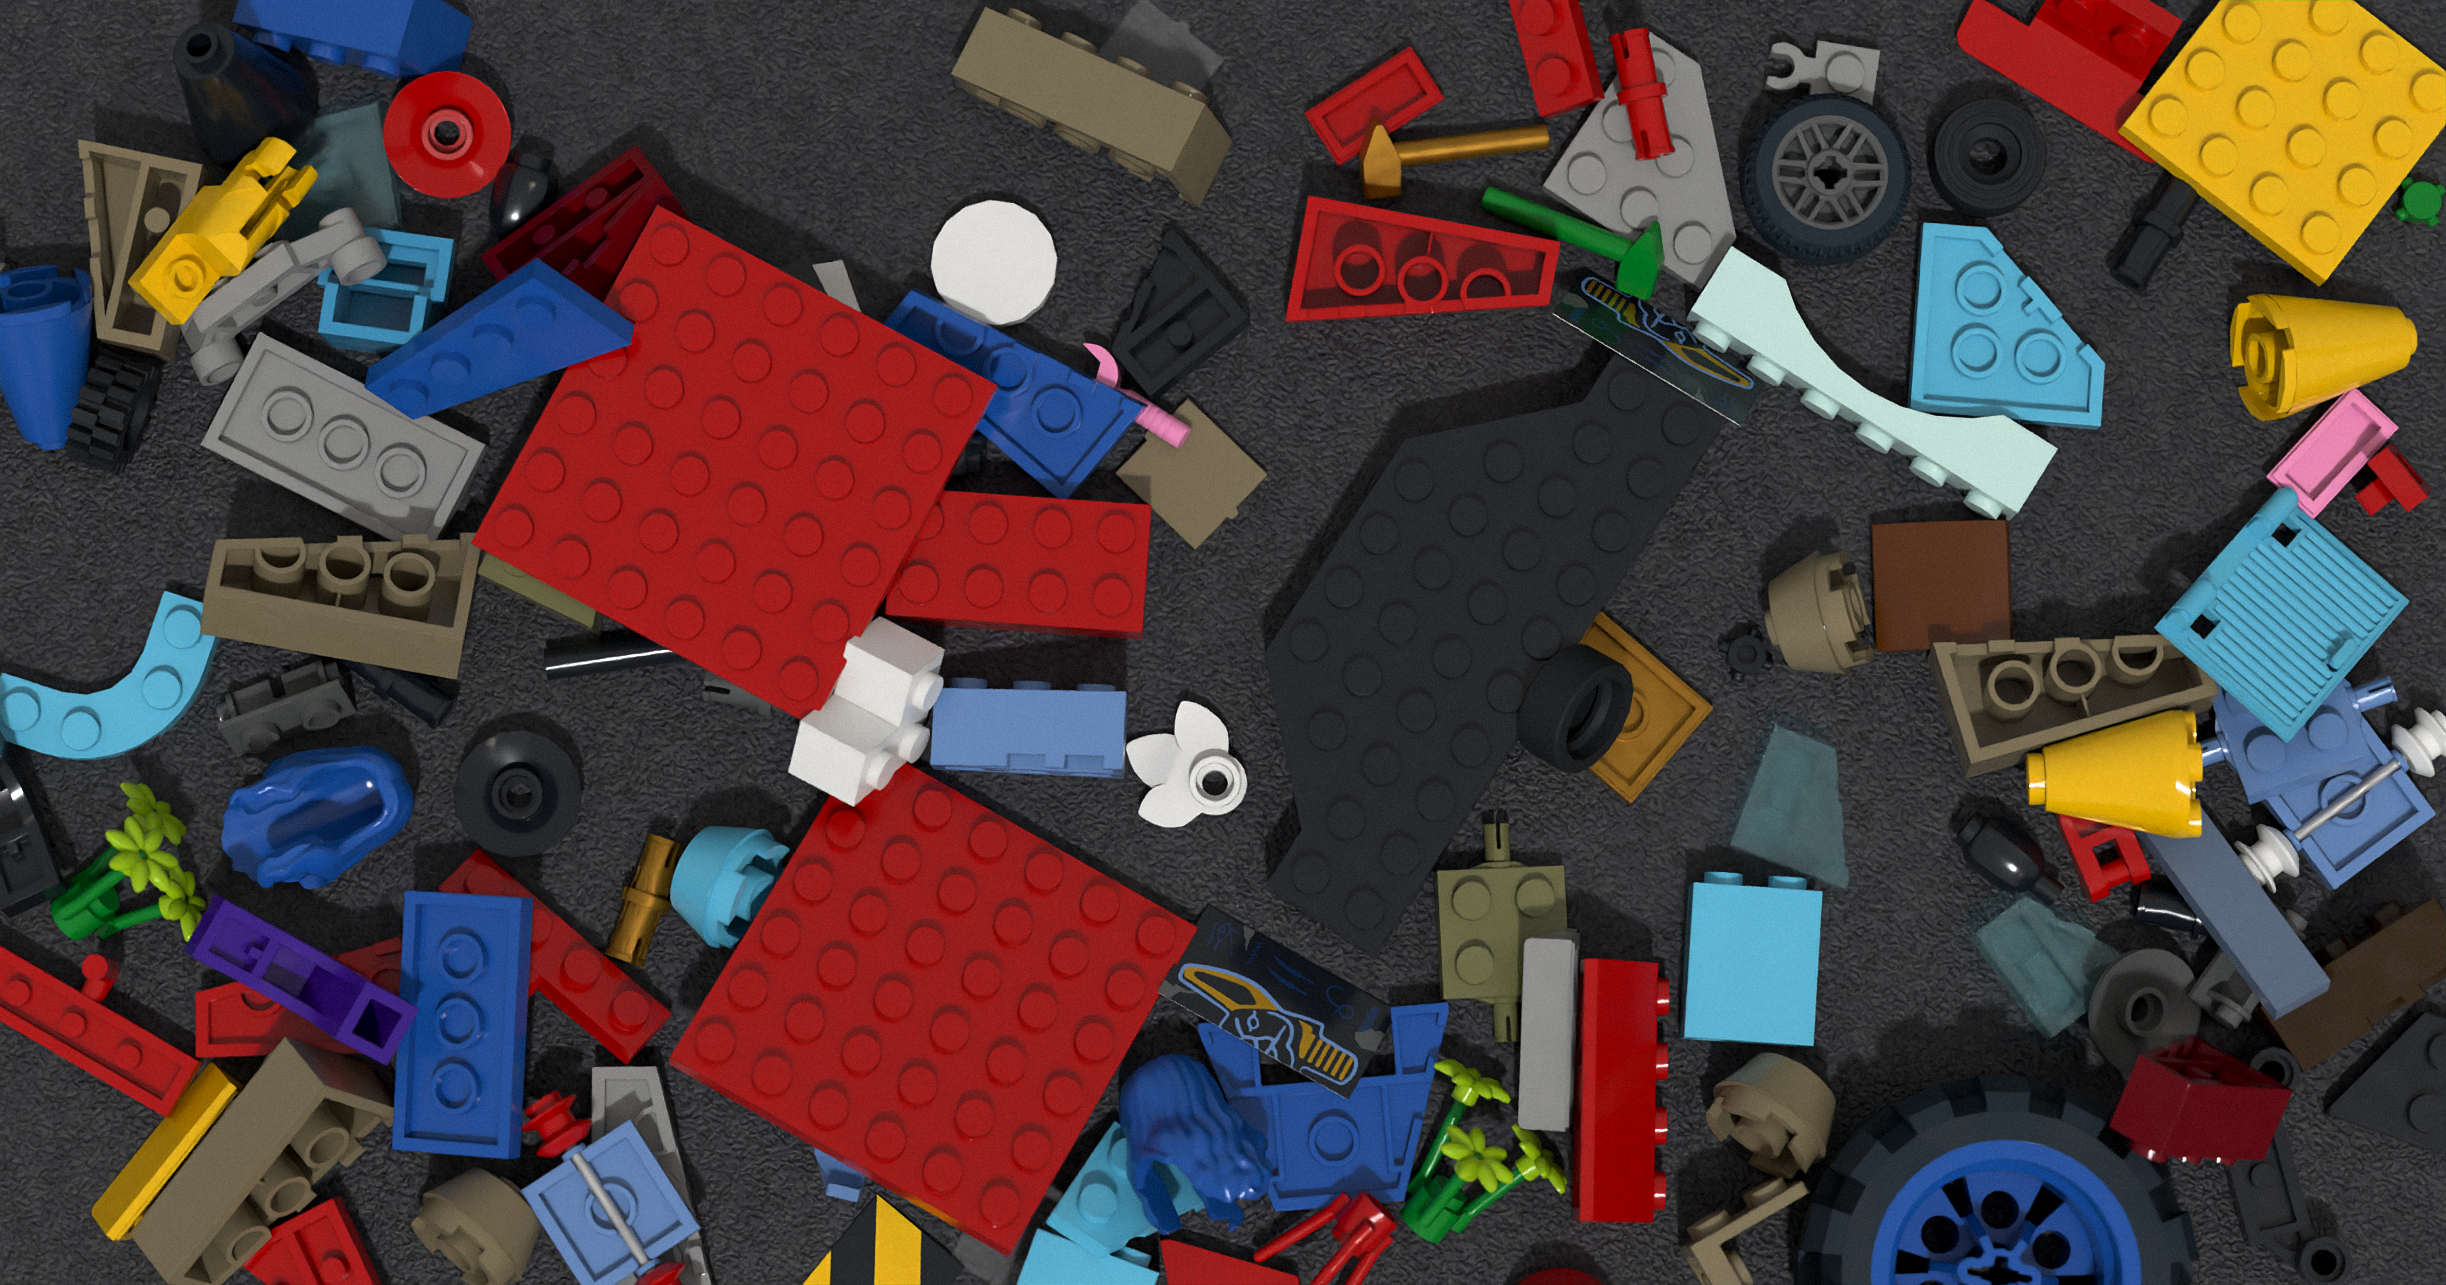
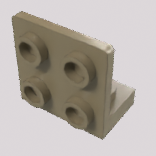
M1782 1176L1778 1178L1773 1177L1743 1194L1742 1198L1747 1206L1733 1215L1729 1216L1726 1209L1722 1211L1718 1209L1688 1226L1686 1230L1691 1239L1679 1245V1248L1701 1285H1753V1279L1735 1250L1730 1252L1728 1249L1723 1252L1720 1244L1809 1193L1803 1181L1785 1183Z

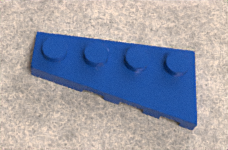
M535 258L369 367L364 388L412 420L631 345L634 324L540 259Z
M918 289L911 290L883 324L996 384L998 390L980 421L977 430L1059 499H1071L1149 406Z

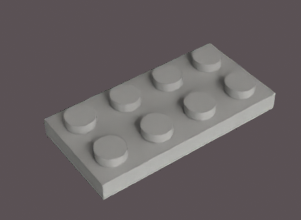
M261 332L258 333L200 444L204 448L390 541H401L402 534H429V540H441L488 450L485 444L427 415L412 420L365 389V384Z

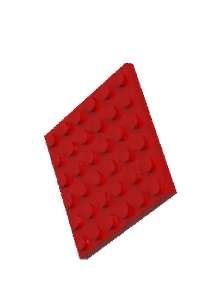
M657 205L603 304L634 324L631 345L567 367L471 544L801 721L813 710L821 711L832 696L848 661L843 657L847 641L854 636L861 637L872 622L995 396L998 386Z
M905 763L894 772L891 780L882 790L874 789L854 807L832 795L829 796L671 1054L669 1064L1009 1258L1161 995L1157 992L1172 965L1174 963L1178 964L1198 927L912 765Z

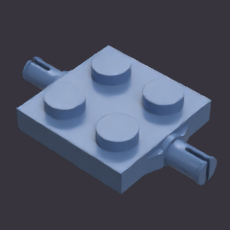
M2389 675L2352 688L2350 683L2343 678L2293 738L2286 743L2216 682L2220 693L2212 705L2216 716V736L2196 743L2201 744L2203 767L2223 760L2226 761L2227 765L2239 777L2250 805L2372 763L2371 752L2362 732L2361 712L2393 701L2396 702L2398 699Z

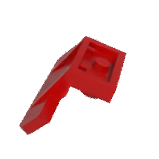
M1973 0L1956 34V41L1961 51L2142 161L2156 163L2151 157L2119 134L2118 130L2145 97L2138 93V90L2154 64L2173 39L2183 20L2150 0H2045L2031 24L2027 26L1986 0Z

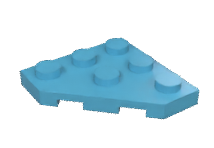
M1923 222L1920 227L1907 408L1935 416L1979 418L2004 415L2014 422L2022 424L2097 430L2101 426L2105 372L2104 361L2089 344L2085 345L2062 319L2061 316L2063 314L2030 276L2026 277L2002 250L2003 245L1987 227Z

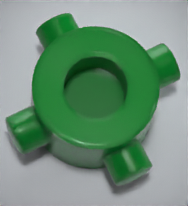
M2411 177L2404 179L2400 183L2404 192L2399 198V209L2394 211L2396 218L2400 222L2405 219L2412 223L2426 222L2429 228L2436 226L2440 222L2436 213L2442 204L2441 196L2446 194L2443 185L2438 183L2434 186L2424 181L2415 183Z

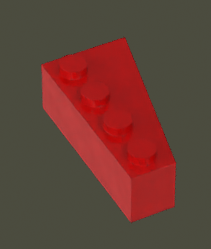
M1308 195L1285 322L1289 324L1548 307L1561 242Z

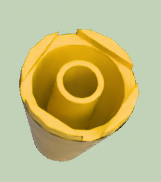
M2257 294L2246 297L2249 302L2237 305L2230 327L2232 367L2244 366L2248 386L2237 387L2240 397L2251 415L2262 422L2281 420L2402 370L2408 365L2411 355L2415 353L2417 348V332L2412 320L2405 317L2403 312L2395 306Z

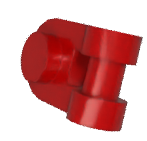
M2055 813L2058 830L2076 868L2080 885L2090 903L2093 904L2109 897V889L2129 881L2132 886L2151 879L2149 866L2133 830ZM2112 840L2118 858L2099 865L2092 848Z

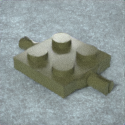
M1509 823L1482 825L1484 830L1485 863L1466 870L1434 872L1440 1000L1474 999L1485 1004H1493L1494 1043L1521 1041L1518 1003H1522L1524 943L1526 939L1533 935L1567 929L1564 865L1530 867L1516 861L1511 862Z

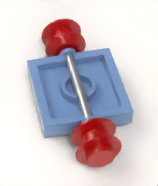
M555 1090L529 1106L524 1112L530 1121L521 1127V1131L537 1130L543 1143L536 1155L538 1157L555 1158L564 1152L566 1153L561 1156L564 1163L522 1189L521 1193L581 1285H617L636 1272L638 1277L643 1274L645 1276L635 1282L634 1285H683L679 1276L686 1266L684 1262H666L657 1268L655 1266L661 1263L658 1258L659 1256L702 1229V1226L634 1121L629 1119L587 1147L584 1142L579 1145L577 1144L587 1137L593 1121L591 1118L576 1120L570 1111V1107L577 1097L576 1094L563 1099L558 1090Z

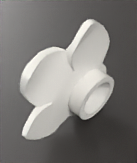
M1182 701L1176 713L1174 735L1167 733L1147 735L1130 741L1126 746L1128 758L1134 772L1145 784L1152 788L1143 799L1138 813L1142 818L1164 828H1176L1185 826L1201 813L1214 816L1223 815L1234 810L1245 796L1247 789L1246 774L1239 761L1228 754L1229 741L1227 729L1221 720L1207 708L1194 702ZM1212 772L1223 774L1228 782L1226 790L1217 796L1208 794L1202 786L1205 776Z

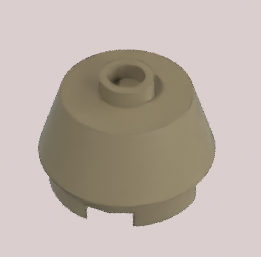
M1816 550L1769 582L1770 608L1765 609L1767 631L1774 646L1780 645L1783 656L1792 670L1848 675L1851 667L1870 663L1873 660L1874 650L1870 644L1861 646L1859 633L1864 630V625L1871 624L1865 596L1857 573L1844 576L1841 568L1847 563V553L1844 550L1825 555Z
M1760 1053L1714 1087L1713 1095L1715 1101L1706 1113L1708 1126L1721 1142L1730 1134L1740 1144L1752 1151L1754 1154L1748 1162L1751 1166L1772 1176H1782L1783 1179L1790 1180L1798 1169H1802L1806 1173L1811 1164L1818 1163L1824 1159L1835 1113L1836 1100L1829 1087L1805 1065L1779 1054Z
M472 1167L423 1194L424 1204L420 1207V1213L411 1222V1226L421 1242L433 1255L440 1249L453 1264L464 1271L459 1276L462 1281L468 1285H508L511 1281H521L541 1233L542 1225L517 1185L507 1178H497L481 1168Z

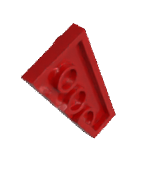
M403 937L381 941L371 946L339 955H331L400 996ZM238 981L195 993L197 1058L266 1057L279 1045L284 1037L340 1055L363 1054L333 1038L293 1011Z

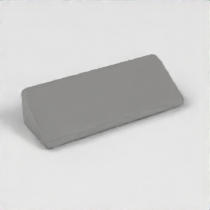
M1567 928L1533 935L1527 938L1524 943L1518 1124L1523 1129L1565 1131L1566 1128H1569L1574 1116L1580 933H1577V929Z

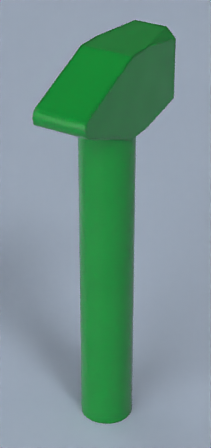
M1493 186L1487 188L1481 203L1482 210L1620 262L1615 282L1617 290L1643 300H1650L1654 294L1665 261L1661 229L1658 221H1652L1633 241Z

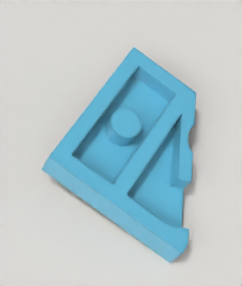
M1113 1122L1046 1221V1224L1099 1259L1124 1248L1127 1242L1134 1237H1146L1159 1231L1149 1224L1144 1216L1142 1203L1133 1191L1127 1178V1140L1119 1123ZM1157 1160L1153 1162V1169L1164 1183L1178 1215L1192 1209L1198 1212L1205 1208L1204 1203L1192 1188L1189 1179L1178 1169L1176 1164H1164Z

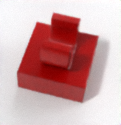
M2391 441L2367 462L2378 477L2360 490L2355 498L2368 514L2372 516L2394 498L2409 512L2426 499L2432 490Z

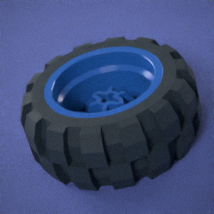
M1975 1076L1925 1086L1923 1090L1894 1103H1888L1850 1132L1852 1137L1830 1163L1824 1164L1803 1206L1807 1208L1799 1246L1794 1245L1793 1285H1919L1928 1280H1933L1939 1285H1991V1282L1982 1280L1980 1276L1969 1275L1967 1270L1969 1268L1981 1269L1982 1267L1993 1266L1995 1256L2000 1257L2001 1268L2011 1270V1273L2020 1274L2019 1282L2010 1281L2009 1283H2000L1999 1285H2058L2059 1281L2056 1276L2094 1275L2093 1285H2192V1261L2200 1260L2190 1213L2189 1211H2181L2167 1181L2172 1175L2164 1163L2147 1159L2129 1148L2131 1139L2109 1127L2113 1118L2109 1115V1108L2068 1087L2058 1088L2027 1080V1077ZM1959 1177H1962L1968 1200V1214L1961 1218L1941 1188ZM2043 1185L2062 1201L2041 1221L2033 1225L2030 1221H2026L2025 1217ZM1993 1191L2003 1193L2009 1199L2012 1209L2009 1221L1998 1229L1986 1224L1981 1216L1980 1207L1982 1201ZM1936 1215L1946 1219L1953 1231L1950 1245L1939 1253L1929 1251L1923 1245L1921 1239V1229L1924 1223L1930 1217ZM2045 1231H2051L2056 1234L2063 1245L2061 1259L2050 1268H2044L2039 1265L2032 1252L2033 1242L2038 1235ZM1991 1242L2003 1245L2006 1248H1993ZM1972 1248H1976L1977 1253L1973 1257H1965ZM1897 1251H1905L1928 1259L1926 1272L1895 1274Z

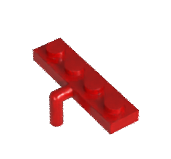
M1508 0L1539 116L1553 118L1605 99L1579 0Z
M479 848L436 890L441 892L532 897L528 999L539 990L625 1065L649 1043L671 1017L672 1013Z
M0 944V1021L162 1116L171 1118L203 1061L103 1004L120 974L118 961L112 957L98 954L87 956L82 963V972L87 979L81 990Z

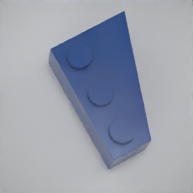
M239 0L232 20L233 23L254 35L252 42L268 51L289 55L290 49L294 48L307 52L306 55L316 61L332 66L343 67L345 62L359 66L376 75L392 79L403 78L410 81L432 72H459L473 25L472 19L443 0Z

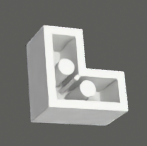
M881 616L872 621L861 637L854 636L847 641L843 656L847 663L834 694L829 698L821 711L813 710L801 720L788 772L853 807L874 789L882 790L889 783L896 770L907 761L914 763L921 756L928 743L930 730L925 727L929 709L937 701L943 687V677L938 674L945 649Z

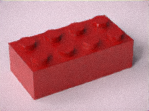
M943 490L887 592L885 615L893 623L1143 640L1152 507L1145 504Z

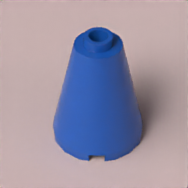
M57 265L22 267L0 273V391L21 437L27 442L36 443V446L43 450H56L65 447V443L69 438L66 437L67 427L73 421V418L70 416L73 407L77 406L80 397H78L81 386H85L87 383L90 363L94 300L92 279L84 270L74 268L75 278L59 277Z

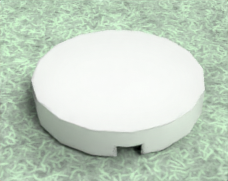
M988 200L966 206L946 221L933 245L931 270L938 295L946 304L994 328H1003L1024 322L1043 307L1055 283L1058 260L1051 234L1036 215L1015 203Z

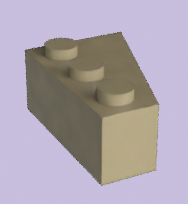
M78 139L79 158L82 160L86 195V198H83L85 218L88 220L92 256L89 259L97 338L113 350L174 362L181 334L180 326L171 325L127 281L203 186H214L216 178L203 164Z

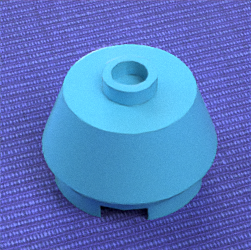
M708 826L691 840L678 861L670 889L671 904L709 946L714 948L726 946L735 951L785 869L782 867L783 857L790 850L787 846L776 842L771 832L765 829Z

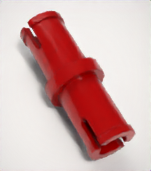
M1649 28L1623 31L1624 35L1622 36L1621 33L1609 36V43L1612 44L1622 90L1616 94L1619 107L1626 108L1635 149V161H1647L1661 158V154L1668 156L1676 153L1663 98L1668 96L1667 86L1665 82L1659 83L1649 39Z

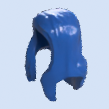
M358 745L348 748H322L290 754L274 760L263 772V779L248 786L235 788L230 794L227 803L228 809L223 814L224 828L221 836L223 850L227 853L228 857L233 859L232 869L234 871L246 872L252 881H257L262 888L273 887V884L277 882L298 881L304 889L327 886L344 871L356 865L369 852L387 843L403 829L411 819L414 809L413 790L401 764L389 753L375 746Z
M1161 1055L1155 1059L1148 1060L1145 1064H1141L1136 1071L1130 1074L1121 1088L1118 1115L1127 1140L1126 1175L1133 1191L1142 1203L1144 1216L1149 1224L1158 1229L1162 1235L1174 1233L1182 1228L1180 1217L1160 1176L1153 1169L1152 1164L1157 1160L1164 1164H1176L1178 1169L1189 1179L1192 1188L1204 1203L1208 1217L1212 1221L1224 1219L1229 1223L1228 1230L1232 1232L1244 1220V1213L1235 1199L1257 1200L1269 1192L1272 1164L1265 1154V1151L1268 1149V1140L1265 1139L1263 1133L1252 1128L1225 1101L1217 1081L1207 1071L1205 1066L1187 1055Z

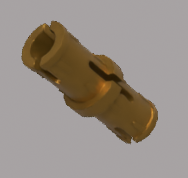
M648 833L646 837L647 841L631 886L623 887L620 898L624 899L625 902L609 947L605 951V954L643 968L662 913L668 915L672 904L670 901H667L671 889L672 878L678 861L687 847Z

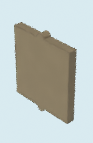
M1187 399L1172 414L1176 419L1192 428L1181 448L1176 449L1148 430L1145 434L1146 442L1115 475L1146 505H1151L1152 510L1196 551L1227 518L1229 520L1237 518V508L1268 477V474Z

